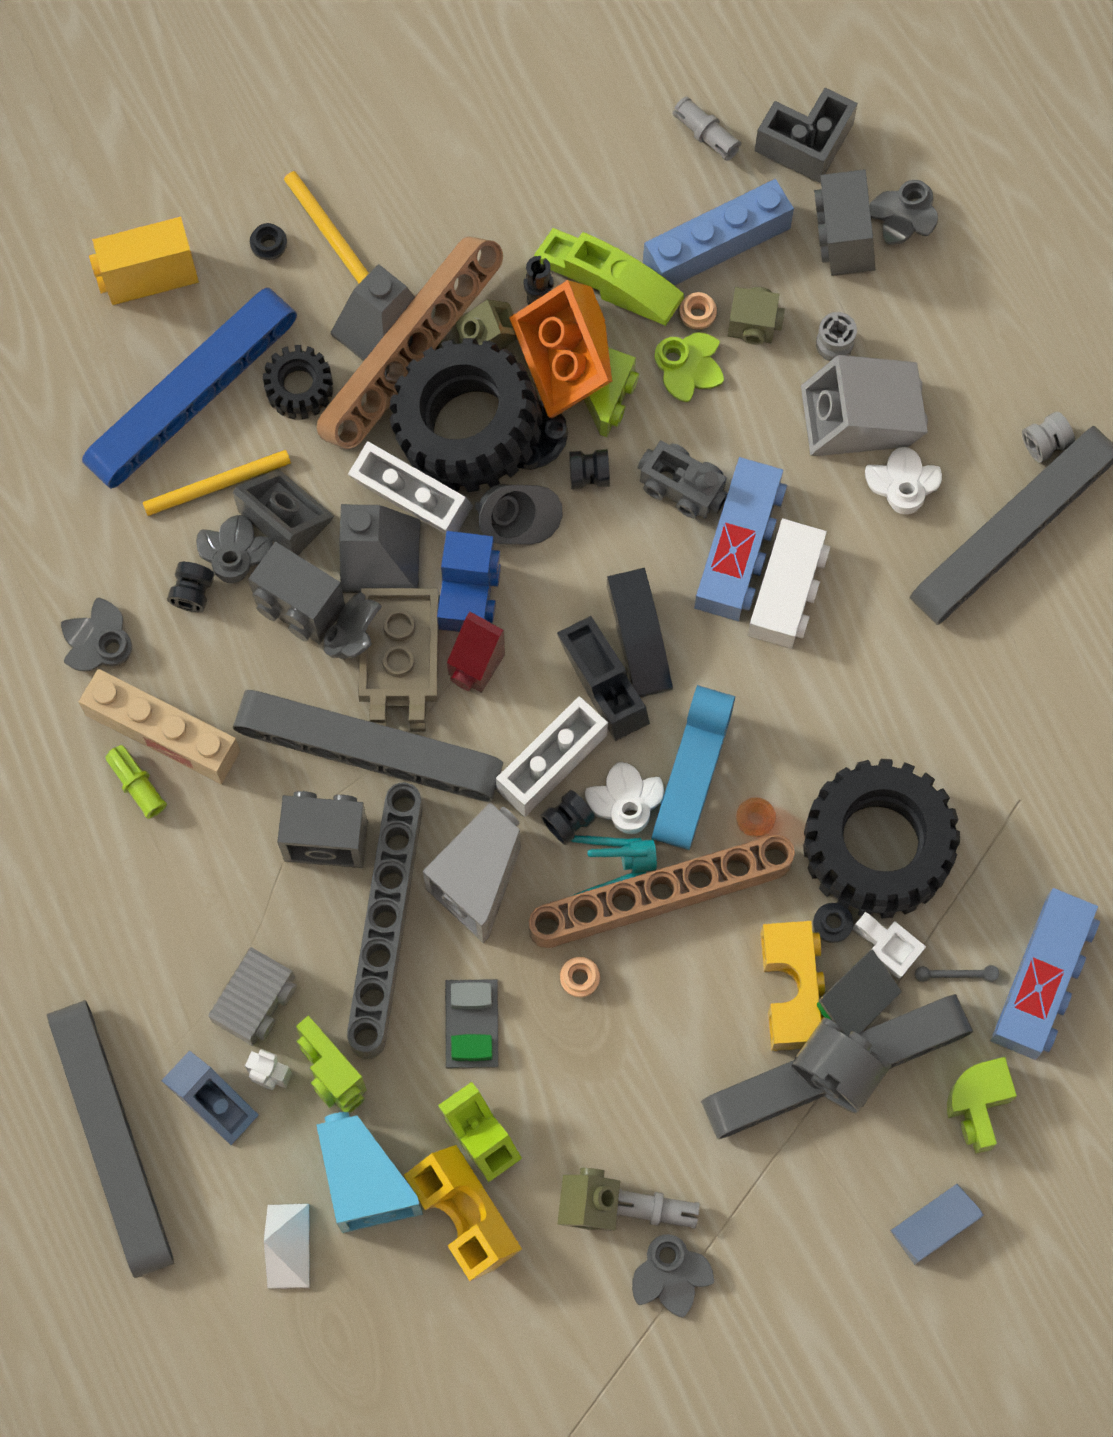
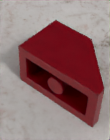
M469 611L447 661L448 675L451 676L450 680L455 685L466 691H470L473 688L480 693L483 692L505 656L504 630Z

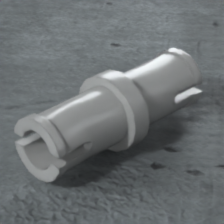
M684 97L677 103L674 108L676 110L672 114L694 132L695 139L701 143L706 142L726 161L736 155L741 142L719 125L720 121L713 114L707 115L689 97Z
M620 1189L618 1201L632 1203V1205L618 1204L617 1216L650 1220V1225L655 1226L662 1222L696 1229L698 1219L694 1216L682 1215L681 1213L699 1215L700 1204L699 1202L693 1203L664 1198V1194L655 1192L654 1196Z

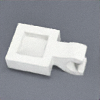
M866 912L853 927V930L859 936L875 945L872 948L884 967L897 979L904 975L926 948L924 944L894 921L887 930Z
M263 1049L259 1051V1054L251 1051L245 1064L247 1071L250 1073L249 1078H251V1081L267 1089L273 1090L275 1085L286 1088L292 1076L288 1066L277 1062V1055Z

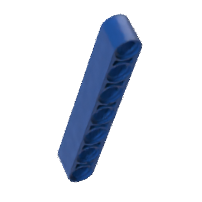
M270 287L262 289L99 437L84 453L82 463L110 489L119 486L285 334L295 322L297 312Z

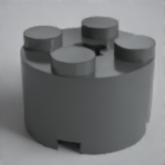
M824 1017L795 1057L791 1068L812 1088L817 1086L827 1093L825 1097L852 1113H857L891 1068V1064L874 1052L870 1053L869 1050L872 1044L863 1036L854 1031H851L846 1036L843 1034L844 1031L840 1026Z

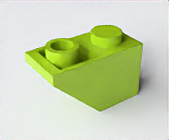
M609 347L612 382L584 399L599 434L604 437H608L612 425L619 427L626 408L625 405H622L626 393L633 394L640 373L635 372L636 357Z

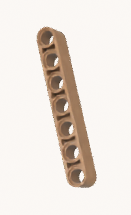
M469 236L463 238L320 415L317 421V432L322 440L347 449L354 448L362 442L389 408L391 397L398 395L394 386L400 376H407L408 371L406 367L413 359L419 362L424 358L422 352L430 347L433 350L436 349L498 271L503 262V251L498 243ZM481 249V257L478 261L477 255L479 250ZM458 278V286L455 290L454 284L456 279ZM435 307V315L433 318H431V312ZM412 335L413 341L411 346L408 348V340ZM389 364L390 370L388 375L385 377V369ZM366 393V395H367L366 402H365V404L362 406V405H361L362 397H363V395ZM343 422V430L338 436V428Z
M771 835L541 905L535 908L530 915V937L539 947L553 948L779 879L785 876L791 868L795 855L794 846L784 836ZM769 850H779L786 857V861L778 865L771 864L767 861L765 853ZM732 861H740L747 866L748 872L743 876H735L728 871L727 865ZM701 872L709 877L711 883L704 888H698L691 884L689 877L694 873ZM657 884H665L671 888L673 894L669 898L661 900L653 896L651 889ZM625 895L629 896L635 905L628 911H620L614 907L612 902L616 897ZM581 907H589L595 911L597 916L593 921L583 923L576 919L574 913ZM546 918L552 919L558 924V929L548 935L540 933L536 928L537 923Z

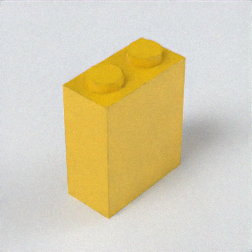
M181 217L92 239L96 254L89 255L93 273L100 293L108 292L112 305L199 283Z

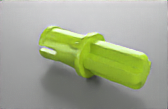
M119 745L111 749L105 758L123 783L121 788L123 792L130 793L147 819L160 814L167 807V803L149 781L150 774L148 771L141 770L125 746Z

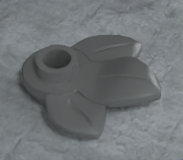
M909 180L900 187L899 191L882 192L870 203L871 218L884 221L883 237L888 245L903 243L914 232L922 236H929L938 223V213L932 206L934 201L933 192L921 180Z
M235 515L228 518L221 525L219 532L206 529L200 530L196 543L199 556L212 564L213 572L218 578L226 583H237L246 577L251 566L261 562L272 547L273 540L264 536L254 537L251 521L244 515Z
M362 592L349 599L341 610L337 623L331 626L324 636V652L331 658L347 659L348 657H357L367 650L372 643L366 630L382 605L373 600H365V594Z
M95 599L91 610V618H74L61 622L64 638L72 647L66 655L64 663L77 671H91L102 664L117 666L124 663L131 655L132 642L128 634L123 631V616L116 606L105 599ZM111 643L120 645L119 650L115 653H108L106 649Z
M670 1234L658 1236L648 1247L647 1261L642 1263L634 1272L632 1280L634 1299L637 1305H644L658 1297L668 1311L683 1318L693 1304L695 1287H705L714 1283L711 1264L702 1254L688 1251L685 1243L677 1236ZM669 1248L674 1251L675 1260L672 1263L667 1264L661 1261L659 1254L663 1249Z

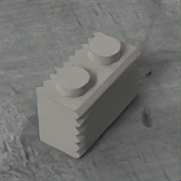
M251 947L231 977L230 982L223 990L222 995L218 998L217 1003L208 1015L210 1020L215 1025L251 1046L255 1044L258 1038L265 1040L275 1024V1019L271 1016L279 1003L285 1006L296 990L297 985L292 983L295 979L293 971Z

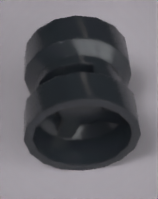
M608 449L595 450L592 454H584L582 451H569L571 489H582L587 484H595L597 487H610Z
M179 562L174 574L177 581L175 586L170 588L167 601L171 605L186 611L203 612L207 602L205 592L207 588L211 587L215 574L211 569L193 562Z
M573 790L568 791L561 797V803L555 808L549 807L540 814L546 827L563 845H567L575 838V832L581 827L587 828L596 820L590 807Z

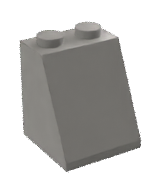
M837 355L801 385L810 456L909 447L928 433V418L924 412L922 381L919 377L917 362Z
M489 803L423 870L426 890L482 943L490 936L520 852V829L517 827L520 824L519 821L505 807L498 810L492 803Z

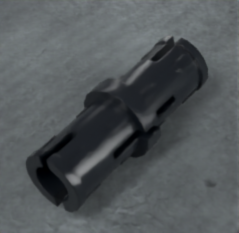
M541 256L530 258L526 264L527 274L523 285L527 293L528 305L551 291V288L553 289L554 286L553 277L550 274V262L544 258L543 264H541Z

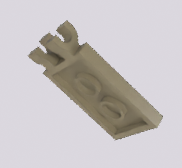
M361 588V592L365 594V600L376 601L382 606L366 630L372 644L359 655V702H370L369 722L387 726V707H409L410 731H426V702H437L438 693L437 614L439 590L438 588Z

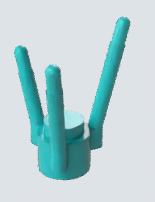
M575 835V838L571 840L573 843L621 847L590 849L587 855L589 857H621L623 869L631 870L629 874L574 895L657 870V855L653 839L642 840L641 838L624 839Z

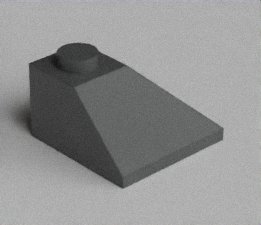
M378 264L352 291L331 330V335L364 361L415 296L405 284ZM412 335L408 340V348L411 346L413 341ZM389 364L385 369V377L388 375L390 370Z
M341 504L339 546L342 592L361 593V588H418L420 519L381 505Z

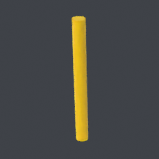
M292 171L288 173L284 181L359 284L369 272L297 172Z
M285 449L142 503L147 516L284 467L291 464V461Z

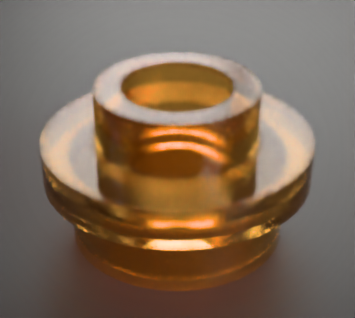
M754 797L741 803L736 813V822L739 829L751 837H761L768 834L776 821V813L773 806L762 798ZM756 812L763 817V821L760 824H753L749 821L748 816Z

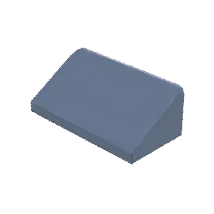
M956 1184L890 1231L913 1264L916 1265L981 1219L984 1214L962 1188Z

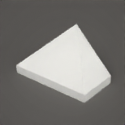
M309 1204L268 1205L264 1252L268 1289L310 1288Z

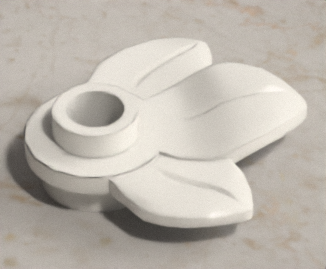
M899 447L891 453L887 465H867L865 478L868 486L874 493L887 497L894 511L907 515L916 512L923 505L926 495L937 491L942 482V473L939 466L927 465L922 467L921 459L917 452L908 447Z
M618 762L610 769L606 778L607 786H594L585 790V798L592 812L599 818L612 820L614 826L626 834L641 832L650 821V811L659 806L664 797V786L660 777H651L642 781L635 767L624 762ZM630 810L637 811L634 815L631 816L624 814L625 812Z

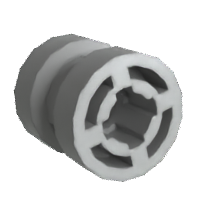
M842 312L830 313L822 319L816 339V348L824 359L831 361L837 355L849 356L851 354L857 334V326L854 319Z
M1060 412L1048 415L1040 425L1032 424L1022 430V438L1027 450L1039 463L1051 458L1053 452L1057 449L1065 450L1075 442L1073 430L1067 419Z

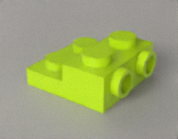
M307 1016L296 1025L301 1037L296 1042L301 1047L302 1053L313 1064L310 1069L315 1079L311 1082V1085L315 1088L316 1094L329 1108L336 1104L342 1112H349L350 1114L365 1100L362 1095L367 1089L363 1078L315 1022Z

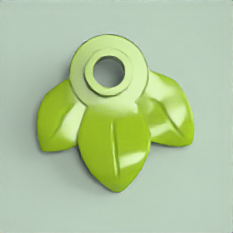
M697 332L684 339L669 337L657 345L654 354L655 362L664 371V386L674 398L683 402H690L695 388L712 389L724 382L720 367L711 358L720 344L718 339L709 334ZM669 353H676L680 359L670 361L666 356Z

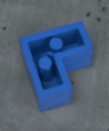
M446 531L441 564L442 587L437 614L438 630L460 632L469 611L493 623L496 600H490L491 586H499L501 564H499L500 551L494 550L493 536Z

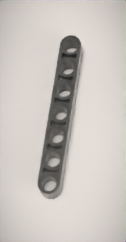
M1096 426L1090 427L924 579L909 598L936 625L941 624L1113 465V442Z
M255 690L244 691L233 725V729L236 732L250 738L486 802L493 800L496 790V777L501 773L504 764L499 758L486 753Z
M406 782L393 785L387 791L347 1029V1039L352 1051L358 1057L364 1059H372L379 1056L386 1044L423 813L421 795L418 789ZM407 797L415 802L411 810L407 812L397 811L393 807L400 798ZM396 835L404 836L409 840L407 846L401 850H393L387 844ZM391 873L398 874L403 878L401 884L394 889H388L381 885L382 879ZM382 912H391L397 917L395 923L388 928L377 926L375 919ZM379 950L387 952L390 955V959L386 965L375 967L368 962L373 952ZM373 989L381 991L384 994V998L379 1005L370 1007L362 1002L363 995L367 991ZM363 1029H372L378 1034L376 1041L370 1046H361L356 1043V1036Z
M953 994L862 1031L860 1035L872 1044L869 1050L870 1053L874 1052L891 1064V1068H894L956 1042L973 1033V1029L957 995ZM793 1060L718 1091L703 1099L701 1103L719 1140L820 1099L827 1093L817 1086L812 1088L801 1079L791 1068Z
M84 1000L48 1013V1023L130 1271L134 1278H138L173 1265V1254L87 1001Z

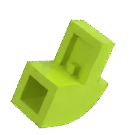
M1001 1057L985 1061L968 1068L955 1082L948 1095V1118L964 1115L965 1120L961 1121L963 1137L967 1145L973 1144L975 1154L992 1150L997 1144L987 1109L1011 1103L1017 1096L1006 1058Z
M472 1082L438 1105L446 1118L445 1121L488 1182L522 1159L510 1136L493 1116L480 1091Z

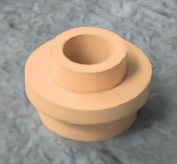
M695 292L683 299L680 304L679 315L682 322L689 328L704 329L715 321L717 307L710 296L702 292ZM701 309L705 314L703 316H695L691 311Z
M575 957L568 960L560 972L562 988L574 997L581 998L591 995L597 989L600 982V972L597 965L585 957ZM576 972H584L588 979L584 984H576L572 976Z

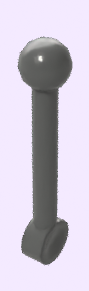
M993 965L985 967L984 970H929L925 966H920L915 971V977L921 982H925L929 978H983L987 982H994L999 977V970Z

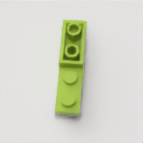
M552 228L534 254V256H541V264H543V260L546 258L550 262L551 271L599 290L602 300L665 326L684 299L683 292L653 269L624 251L585 232H582L577 238Z

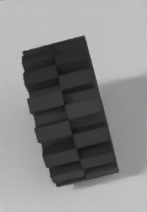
M294 345L295 351L289 352L287 346L282 348L283 355L279 356L275 352L271 356L272 364L267 362L265 365L266 373H263V383L266 396L271 407L274 408L276 406L277 413L283 416L285 412H288L290 419H295L296 414H301L302 419H308L307 412L312 411L316 416L320 413L319 406L322 405L326 408L329 404L328 396L332 397L333 381L328 361L325 362L324 356L320 352L315 355L314 348L307 346L305 352L302 351L301 345ZM295 371H304L312 377L313 383L306 392L293 394L284 387V380L287 375Z

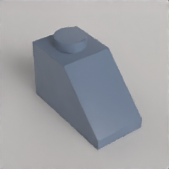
M190 1050L161 1080L230 1145L236 1141L259 1115L209 1065Z

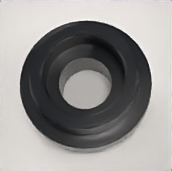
M264 223L252 232L250 247L258 258L274 260L285 252L287 237L280 227L271 223ZM267 240H273L275 242V244L270 247H264L262 245Z
M827 903L816 911L813 918V928L815 932H819L820 939L823 941L838 943L850 935L853 929V917L848 909L838 903ZM829 916H836L840 919L841 925L838 928H831L827 925L826 919Z

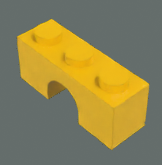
M811 921L763 924L760 934L764 972H785L795 980L798 987V994L791 1001L770 1004L768 1019L771 1051L802 1049L824 1018L817 1007L819 996L825 994L823 972H816L815 957L821 956L819 932L812 933Z
M457 1145L431 1153L403 1175L418 1196L425 1210L434 1207L439 1208L453 1221L457 1230V1239L447 1246L469 1281L494 1271L522 1250Z

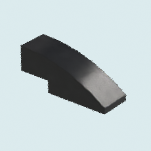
M645 567L607 576L606 587L632 686L640 698L673 690L664 642Z
M592 616L557 632V636L599 715L608 722V730L614 740L617 741L649 725L650 722L645 704L629 681L625 667Z

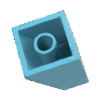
M349 1112L334 1113L324 1117L325 1123L316 1125L336 1223L342 1233L423 1215L418 1196L357 1115L350 1117Z

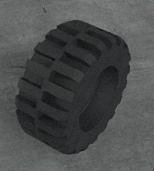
M464 338L461 344H456L454 339L442 342L443 347L434 351L430 347L422 352L424 358L419 362L413 359L406 367L408 371L407 376H400L394 386L398 395L391 397L389 407L393 413L390 417L391 428L396 435L395 439L412 467L438 482H442V484L456 492L459 491L460 486H464L467 492L479 491L480 485L488 484L491 488L499 485L498 479L507 474L509 478L519 471L517 464L520 461L527 463L533 452L530 444H538L541 435L538 426L543 423L542 411L539 407L540 401L525 368L521 363L517 362L515 356L507 349L499 350L496 343L487 340L483 341L482 345H479L476 338ZM469 392H485L499 399L498 409L494 418L479 433L463 439L443 438L434 433L435 422L440 411L455 397Z
M880 759L879 764L871 766L869 760L857 762L855 769L851 771L845 767L836 773L835 779L832 782L827 781L820 789L818 797L813 801L806 821L803 851L804 857L809 859L807 869L812 879L818 878L821 882L819 889L826 897L832 894L838 899L837 903L846 909L849 906L859 909V916H862L865 912L869 915L871 913H880L881 919L893 918L895 913L902 911L904 915L915 911L920 903L926 904L934 897L937 890L942 887L958 855L956 850L960 844V831L956 830V824L959 819L956 809H949L947 805L950 799L944 788L937 791L932 786L935 779L925 772L921 778L913 773L915 766L906 762L903 763L902 768L892 767V759ZM882 807L902 815L911 824L918 839V848L913 860L906 867L894 871L873 870L859 863L850 854L844 842V828L852 814L865 808Z

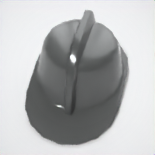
M496 485L487 490L480 501L475 502L482 534L493 536L494 543L497 544L541 543L554 534L559 528L563 517L562 503L558 495L549 488L539 485Z

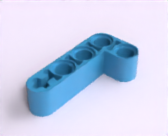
M697 685L651 839L690 851L729 726L736 696Z

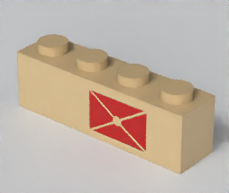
M97 669L78 701L85 716L221 785L241 752L235 737L100 669Z

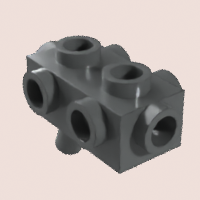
M660 440L654 451L647 449L638 464V469L641 470L640 482L645 484L643 486L644 491L655 499L662 500L666 496L677 502V510L689 518L694 519L697 515H700L706 519L711 510L718 513L726 501L728 493L724 489L727 477L723 475L722 471L712 463L703 462L702 464L690 457L689 452L678 444L671 443L669 445ZM669 472L672 474L673 479H670L661 473Z

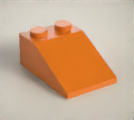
M566 280L509 317L549 418L556 417L612 382L605 318L591 286Z

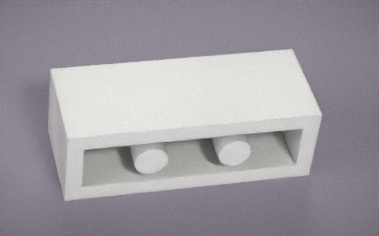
M368 441L348 473L359 485L445 534L446 531L458 532L473 507L465 496Z
M782 518L747 636L791 649L795 637H804L810 617L803 614L806 601L810 603L815 601L820 581L813 579L817 567H825L831 547L824 545L827 531Z
M579 696L496 777L497 792L526 817L607 736L608 722Z

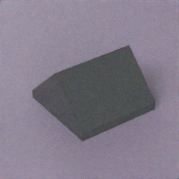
M279 469L236 486L233 491L238 512L247 517L263 534L272 538L273 542L276 541L296 555H299L334 517L333 514Z

